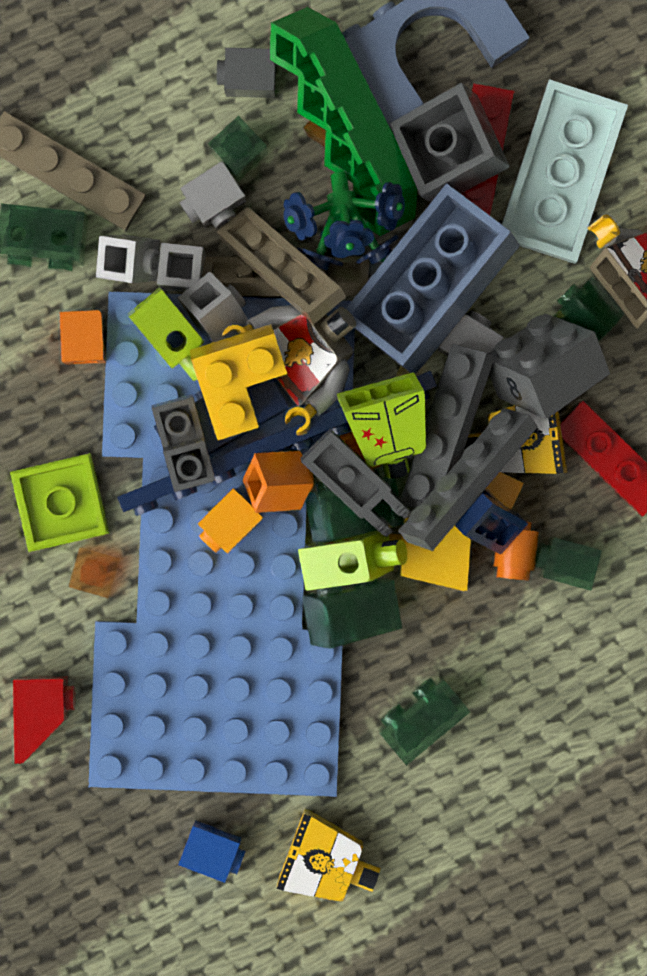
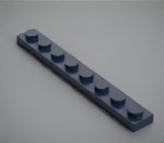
M428 371L416 376L424 390L425 400L431 398L428 390L437 386L432 372ZM339 407L321 414L319 417L311 418L310 430L304 435H296V431L306 421L212 458L211 463L216 481L212 482L213 485L237 476L234 468L251 462L254 453L275 452L287 446L290 451H300L314 445L312 436L328 431L330 428L337 435L351 430L342 408ZM168 476L117 498L123 513L133 509L135 516H139L158 508L159 505L156 499L172 493L176 501L196 493L198 490L195 486L174 492L171 478Z

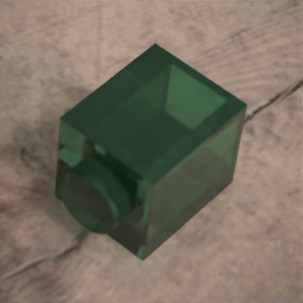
M239 115L208 143L210 152L219 162L223 161L230 174L237 181H240L268 155L267 145Z
M591 277L581 288L573 283L557 300L562 308L554 317L595 332L599 342L625 313L612 296Z
M550 537L548 545L540 544L535 567L541 568L539 577L591 591L602 550Z

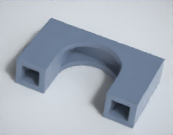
M403 0L397 5L391 1L375 11L372 15L374 20L361 28L359 24H355L342 32L388 125L424 104L400 68L396 57L398 38L404 29L414 21L427 16H443L458 22L470 34L491 68L526 47L530 38L505 0Z

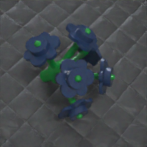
M337 172L330 175L332 193L327 195V202L312 207L311 204H306V200L300 192H294L289 199L284 200L285 210L283 215L285 224L290 231L296 232L300 240L316 235L317 225L313 217L329 211L316 253L297 247V250L306 254V257L319 269L327 271L330 263L342 267L344 264L324 256L327 247H329L333 256L346 258L349 255L363 254L365 246L369 245L372 250L361 256L356 262L359 264L369 259L373 265L378 261L384 262L387 258L386 256L392 252L389 245L399 238L396 234L379 245L373 231L368 228L359 214L358 207L376 209L378 212V225L384 226L389 231L395 229L397 221L402 217L405 209L402 188L399 184L385 182L382 192L378 193L376 200L356 198V192L349 190L347 173Z

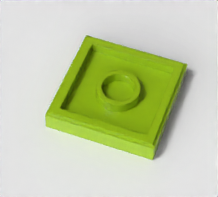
M91 453L10 472L28 552L110 534Z

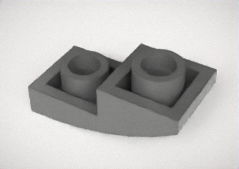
M193 394L152 405V412L163 446V454L174 492L216 481Z

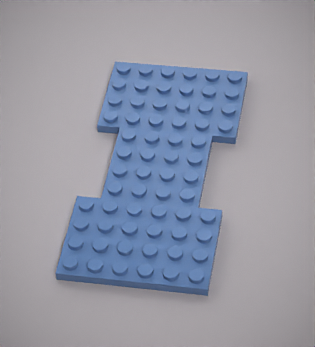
M109 292L102 456L143 458V487L170 476L160 437L153 427L156 425L151 408L152 405L193 394L194 401L196 402L198 400L194 394L200 391L201 388L198 379L193 381L180 364L171 368L128 317L127 313L152 293ZM166 294L168 298L173 302V304L177 307V309L186 318V320L195 329V331L204 340V343L201 346L212 343L196 327V325L194 324V322L192 321V319L190 318V316L178 300V297L181 294ZM243 297L246 305L242 307V310L247 318L250 319L271 307L291 304L285 298ZM341 301L326 315L329 316L339 307L346 309L351 301ZM354 328L344 336L346 341L353 348V352L355 337ZM172 331L168 334L166 340L172 348H176L183 343L184 338L178 331ZM354 353L347 361L350 371L344 391L353 389ZM273 378V381L289 409L262 424L259 428L248 432L210 454V459L306 421L304 417L298 415L293 417L288 424L285 423L287 412L298 406L276 378ZM335 401L324 413L341 407L339 401ZM349 430V431H347V432H344V433H342V434H340V435L350 433L351 430ZM327 431L322 432V433H320V434H317V435H315V436H312V440H313L314 444H315ZM287 446L275 452H287L290 450ZM312 446L300 450L301 453H302V456H303ZM250 462L235 467L234 470L237 476L215 485L212 482L196 486L198 492L176 501L172 493L156 499L159 505L158 508L141 514L137 622L95 621L88 787L337 797L343 630L302 629L304 579L298 549L305 547L307 498L301 510L261 512L260 514L264 519L228 554L222 548L215 553L199 537L204 530L198 523L233 488L251 504L243 483V478Z

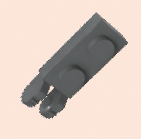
M331 428L300 458L301 462L361 519L365 518L385 537L393 529L390 523L373 509L382 499L391 506V509L397 515L405 519L412 512L392 491L391 486L368 466Z

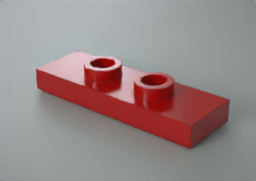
M581 401L560 423L563 441L627 504L643 517L647 513V463L584 401Z

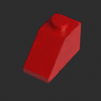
M68 676L17 677L13 680L14 764H23L68 718V711L75 710V686H68Z

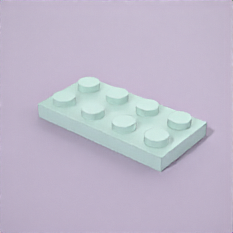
M549 79L501 224L511 231L521 247L574 264L577 263L588 230L587 227L590 224L627 110V104Z

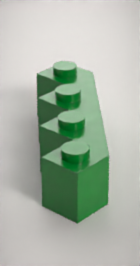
M309 7L271 22L270 60L298 76L297 113L326 130L324 166L335 173H347L348 181L353 183V191L356 192V198L376 200V196L382 192L385 182L399 184L402 188L405 209L402 217L398 219L395 228L415 219L418 189L398 143L338 24ZM358 207L359 214L368 228L375 234L382 236L390 232L384 226L378 225V212L376 209Z

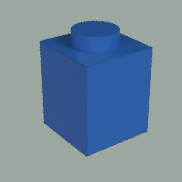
M195 820L178 865L225 883L229 872L237 875L246 851L238 848L241 837Z

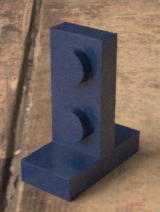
M486 488L455 526L464 536L502 554L529 523L517 512L503 505Z

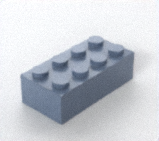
M446 183L347 306L346 309L356 321L354 329L409 373L414 372L416 375L519 248L520 244L511 231Z

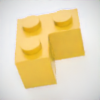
M271 324L190 350L191 361L217 440L259 428L247 387L287 374Z

